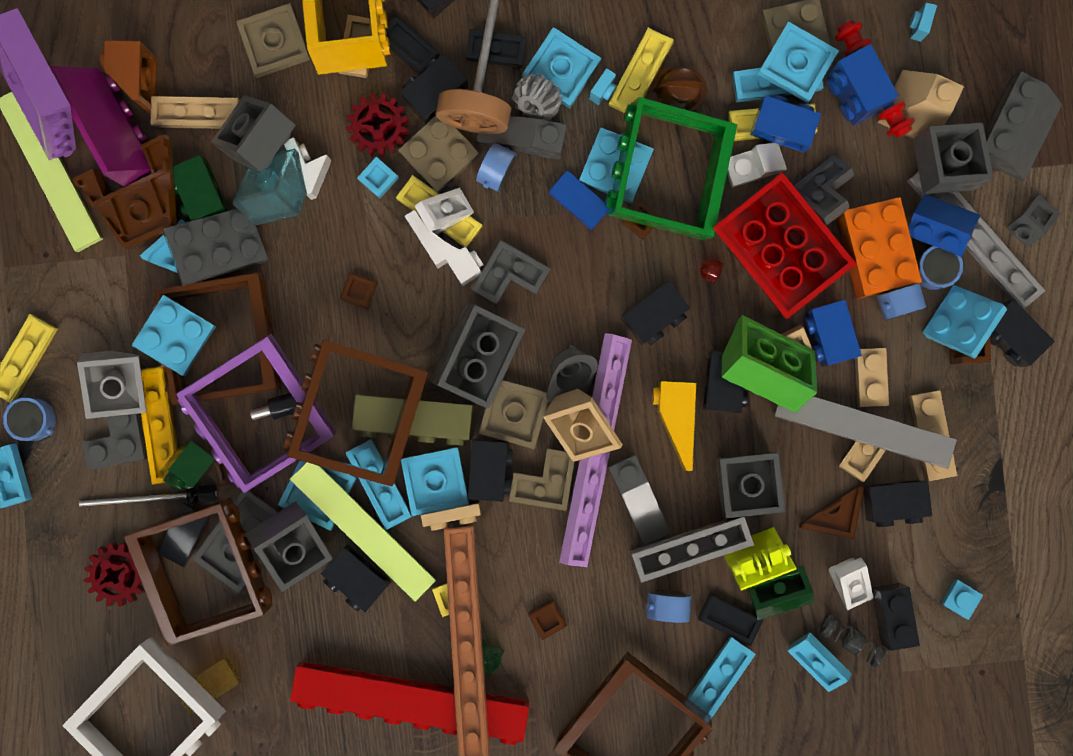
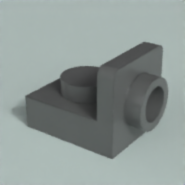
M1038 194L1029 202L1021 215L1010 223L1007 229L1026 246H1030L1048 232L1060 215V212Z

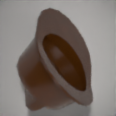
M686 67L660 68L645 99L688 111H695L706 100L707 86L701 74L693 69Z

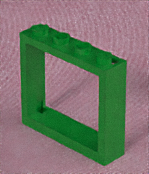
M642 97L637 98L631 102V105L628 104L625 109L624 121L627 122L625 133H621L617 149L621 150L619 160L614 163L611 177L614 178L612 190L608 191L605 206L608 207L607 216L701 240L713 238L715 233L713 227L716 226L737 124ZM641 115L715 135L696 226L622 208Z

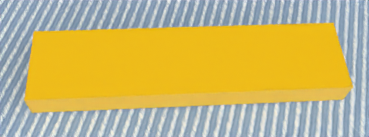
M162 366L141 369L147 412L141 413L152 485L165 483L163 481L165 476L160 473V470L178 449L171 400L169 401L168 392H165V385L168 383L167 372L163 371Z

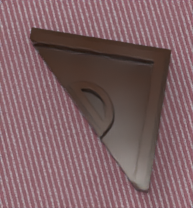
M856 486L801 522L799 528L854 539L865 487Z

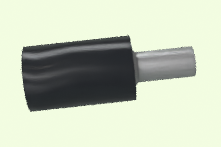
M291 393L268 399L267 406L250 411L251 418L256 420L271 415L276 420L292 415L297 402Z

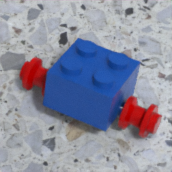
M850 20L837 29L839 33L835 36L837 42L844 41L847 49L844 52L845 58L839 60L826 76L828 79L827 87L833 96H837L841 103V113L847 121L850 120L852 126L880 113L877 116L878 119L886 120L890 126L886 132L887 136L894 135L896 139L912 131L910 125L915 121L913 118H906L902 110L906 106L904 101L896 105L893 102L899 95L871 45L872 41L870 38H862L859 32L863 27L862 23H854L853 20Z

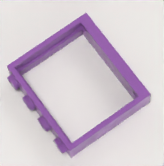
M18 8L0 14V71L48 160L59 158L63 155L66 158L76 150L70 104Z
M272 334L176 394L179 398L177 401L182 406V412L186 415L190 414L196 423L194 428L197 434L203 440H208L212 446L211 453L219 464L223 463L230 472L228 473L231 483L234 482L237 488L240 487L243 493L297 459L287 457L286 452L250 475L195 392L260 351H263L296 402L303 403L306 391L301 390L303 380ZM314 400L308 420L317 433L303 441L299 450L306 452L312 451L333 438L336 433L335 428L316 400Z

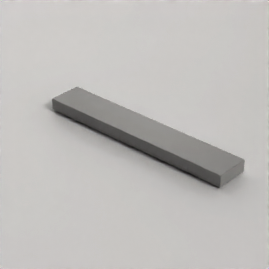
M918 171L907 182L922 198L924 194ZM959 192L926 194L977 213ZM980 217L966 249L1005 294L1024 310L1044 293L1045 289Z
M812 397L796 413L779 405L775 413V417L946 469L949 468L957 439L816 397Z

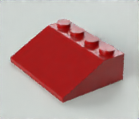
M783 172L713 227V230L785 319L792 316L856 265V262Z

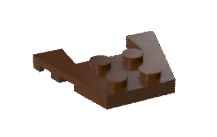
M160 135L141 145L151 174L113 193H108L99 169H90L72 178L76 187L81 188L88 196L86 200L90 205L96 207L104 217L103 222L124 249L137 247L163 235L164 228L177 225L169 135Z

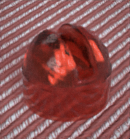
M712 259L706 260L700 268L702 278L707 282L716 284L724 263Z

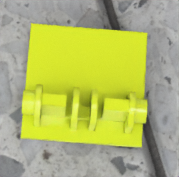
M774 527L751 535L754 543L753 546L724 555L740 590L797 569L790 557L791 551L788 545L782 543Z

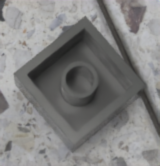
M244 95L211 143L235 162L263 173L273 163L274 155L281 145L289 140L291 131L296 125L271 103Z
M983 123L929 126L913 139L923 194L973 191L994 179Z
M769 452L715 458L722 517L734 518L785 512L779 453Z
M296 501L245 533V536L281 592L332 560L330 553L309 518Z

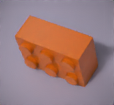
M901 197L848 209L836 218L843 247L856 262V265L849 270L856 299L898 290L922 282Z

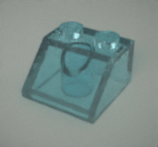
M295 148L276 153L273 163L263 173L248 167L232 204L254 226L295 217L300 213L307 191L299 153Z

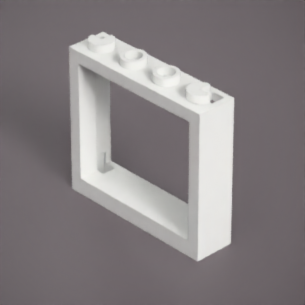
M150 637L141 643L63 724V727L92 756H123L88 720L143 662L203 720L170 756H183L185 753L191 756L203 744L199 739L204 734L209 737L221 725L218 719L226 710L153 637Z

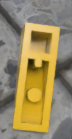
M661 381L658 382V388H653L652 403L657 405V412L683 470L692 471L696 383Z

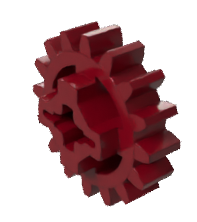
M373 92L370 94V100L368 101L361 96V105L359 107L354 104L351 105L355 112L354 115L346 116L347 120L352 123V125L346 126V130L348 133H354L349 139L353 144L359 142L357 148L360 152L368 148V154L373 157L375 151H379L380 155L385 157L386 149L395 153L394 145L396 143L404 145L401 135L409 134L408 129L403 127V125L409 124L408 117L402 116L406 112L404 107L396 108L398 104L396 98L388 102L386 93H382L380 99H377ZM381 107L391 111L394 114V116H392V114L386 115L385 113H383L381 111ZM369 110L365 118L361 119L363 114ZM377 120L382 122L379 130H375L373 127L376 125ZM395 131L394 134L388 140H386L390 132ZM361 134H364V136L370 135L375 143L367 141Z
M116 542L108 544V549L105 546L99 547L97 549L99 555L94 554L89 557L93 565L84 567L85 571L90 572V577L85 578L84 582H91L92 584L88 593L97 592L98 595L95 601L99 602L106 598V606L109 607L114 605L115 602L121 607L126 605L127 600L130 603L136 601V594H143L145 589L141 586L142 581L128 550L127 543H121L119 548ZM114 555L123 556V557H125L126 559H128V561H127V562L121 561V560L118 558V556L115 557ZM125 568V570L122 571L121 574L118 576V579L110 580V578L114 576L117 570ZM135 571V580L133 582L132 578ZM106 588H114L117 593H113Z

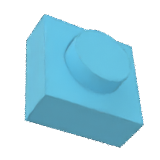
M926 2L919 11H914L909 23V28H912L910 39L921 42L930 33L937 5Z
M606 68L591 90L589 100L598 106L603 99L608 101L617 87L614 84L616 74Z
M377 157L357 177L379 199L399 178Z
M954 579L940 604L969 620L983 595L961 581Z

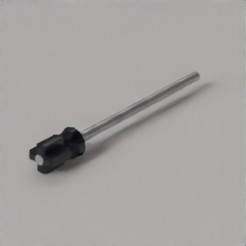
M215 485L199 486L198 491H195L194 487L186 490V493L79 501V506L187 498L189 504H194L196 498H198L200 503L217 501L218 492Z

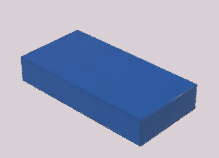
M568 170L548 192L549 195L591 231L608 212L605 202Z

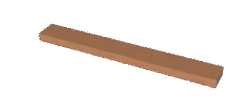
M474 526L445 528L444 542L459 756H490Z

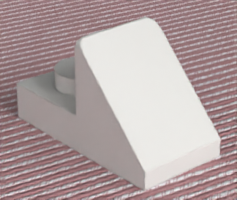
M293 137L284 146L306 195L313 200L317 198L331 159L324 155L307 163V161L311 160L305 144L299 145Z
M759 144L750 151L730 157L727 175L731 187L734 188L786 171L787 168L779 144Z
M460 188L422 200L414 206L428 231H433L435 234L443 232L474 213Z
M861 557L856 560L854 558L847 559L829 568V574L847 610L874 598L867 565Z

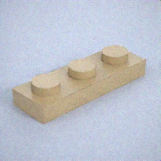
M151 96V126L156 128L220 129L240 100L238 98Z
M940 390L909 396L914 426L950 437ZM953 455L948 469L922 461L925 481L957 476Z

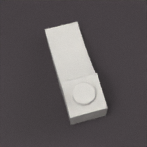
M415 210L405 215L437 268L448 263L462 286L480 276L481 270L479 267L483 266V263L475 251L469 253L466 247L460 250L442 240L433 231L429 232Z

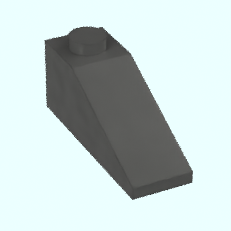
M510 116L509 126L505 132L499 134L478 133L476 143L492 146L495 142L503 147L507 146L513 151L560 160L567 124L537 118Z
M636 455L628 456L607 466L644 546L670 534Z

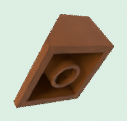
M105 41L104 50L100 54L102 68L133 101L151 114V96H157L158 58L141 41Z

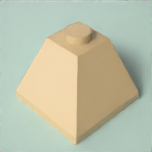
M902 70L894 86L899 97L893 102L896 105L904 101L906 106L902 110L906 118H913L915 121L910 125L912 131L905 135L914 139L929 126L945 125L955 108L964 86L939 74ZM878 120V123L890 128L886 120Z
M579 389L555 396L543 415V418L573 462L620 449L623 445L593 398Z

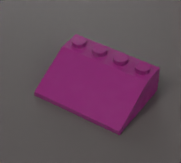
M49 66L70 104L72 118L103 175L124 187L150 175L151 170L141 147L144 141L147 140V137L140 125L133 123L130 116L134 113L125 99H120L117 93L120 90L119 85L99 68Z

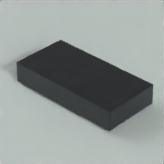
M395 16L388 24V28H385L386 36L389 38L390 50L419 75L425 71L424 67L431 59L440 56V53L398 16Z
M712 593L709 594L697 618L699 621L750 646L763 622V619L757 620L756 615Z

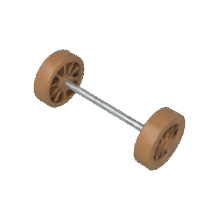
M490 0L473 90L450 89L439 94L436 117L451 127L480 134H499L508 129L511 115L509 104L498 97L482 93L499 0Z

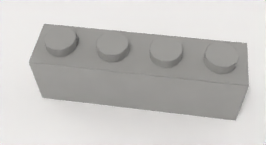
M743 516L726 518L629 552L638 579L642 583L753 546L754 543Z

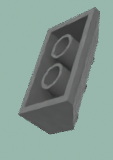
M1022 71L1008 81L984 131L991 166L1023 182L1062 104L1048 84Z
M465 303L429 382L489 409L526 329L477 305Z

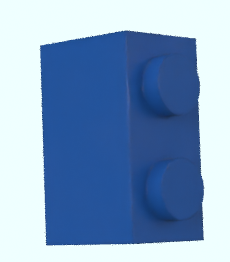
M765 95L760 102L750 135L805 153L811 147L821 113L815 112L812 106L806 104H798L796 106L787 103V99L779 95H770V97Z
M924 194L913 214L908 229L910 237L962 257L981 215Z
M845 300L806 312L807 317L804 318L807 333L813 336L815 345L812 346V349L815 351L816 362H820L822 367L862 356Z

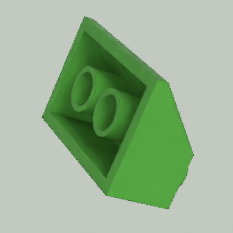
M742 315L738 319L722 355V378L796 413L817 393L815 351Z

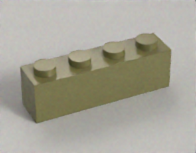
M355 395L352 430L360 431L359 436L371 438H377V432L389 433L388 439H392L404 399ZM419 401L409 435L417 436V442L434 443L436 437L447 438L446 444L463 446L464 440H471L474 406Z

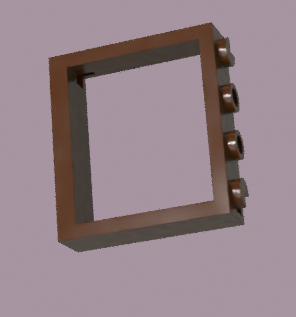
M259 273L154 290L155 305L152 306L153 310L163 295L171 300L249 287L257 342L270 334L273 335L265 277ZM260 351L259 358L263 383L195 394L200 402L280 390L282 389L280 376L263 351ZM161 363L163 371L167 372L168 383L165 385V392H168L169 401L171 400L172 405L181 406L177 401L179 398L176 394L186 388L184 376Z
M322 340L321 345L315 344L310 358L311 362H315L312 374L306 373L301 390L306 391L303 403L297 402L292 419L297 420L294 432L288 431L283 448L288 449L287 457L393 487L428 372ZM329 352L411 376L381 473L299 450Z
M231 497L138 528L124 536L167 646L262 616L273 606L271 591L267 586L265 587L261 577V565L257 559H254L251 544L245 536L247 532H244L240 522V511L233 504ZM218 513L252 604L186 625L151 535Z
M627 651L556 738L554 751L561 756H591L575 744V742L632 672L695 721L667 756H693L694 748L699 742L704 744L707 741V736L712 732V720L710 715Z

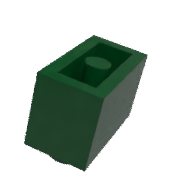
M198 155L173 166L175 194H179L183 204L180 205V209L187 221L229 211L211 167L203 156Z
M189 441L180 445L160 470V473L165 476L163 481L175 490H178V488H193L215 458L194 442Z
M804 566L797 567L794 571L747 588L757 620L814 603V592Z

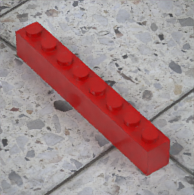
M301 661L296 666L290 702L298 703L297 707L315 709V706L326 708V712L331 714H343L346 711L355 713V717L370 720L374 716L384 718V722L399 725L403 721L413 723V727L417 729L429 730L431 726L442 728L443 733L457 735L455 693L452 687ZM486 693L489 737L500 738L499 741L508 745L524 742L530 701Z

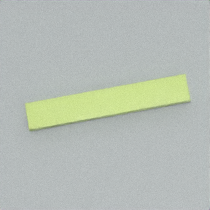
M12 92L0 97V109L74 251L80 252L103 240L62 158L48 160Z
M306 462L290 478L317 507L415 602L436 581L321 466Z

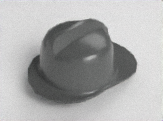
M568 345L566 350L558 353L553 358L550 366L552 377L546 396L549 404H551L555 396L579 389L586 394L589 392L598 368L597 360L592 355L584 354L582 351L577 350L574 345Z

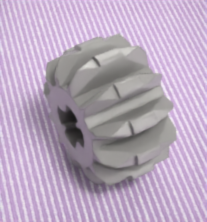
M532 72L518 81L512 100L516 102L514 108L522 111V116L526 115L529 118L551 120L559 111L563 97L559 94L560 88L552 84L553 80L548 81L543 74L537 76Z

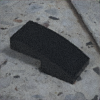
M182 503L175 516L196 508L187 503ZM210 516L168 529L158 554L182 567H186L199 543L197 540Z

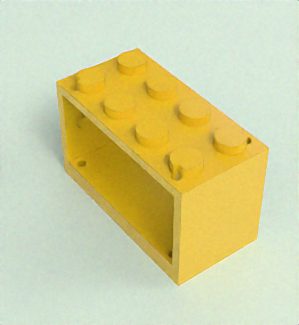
M302 0L307 50L318 75L387 66L386 55H391L389 38L386 36L385 29L388 28L387 15L383 8L385 0H368L372 36L333 41L326 40L323 0Z

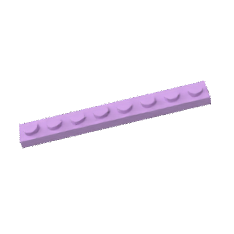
M605 333L592 398L614 431L632 340ZM610 451L579 460L559 563L570 566H588Z

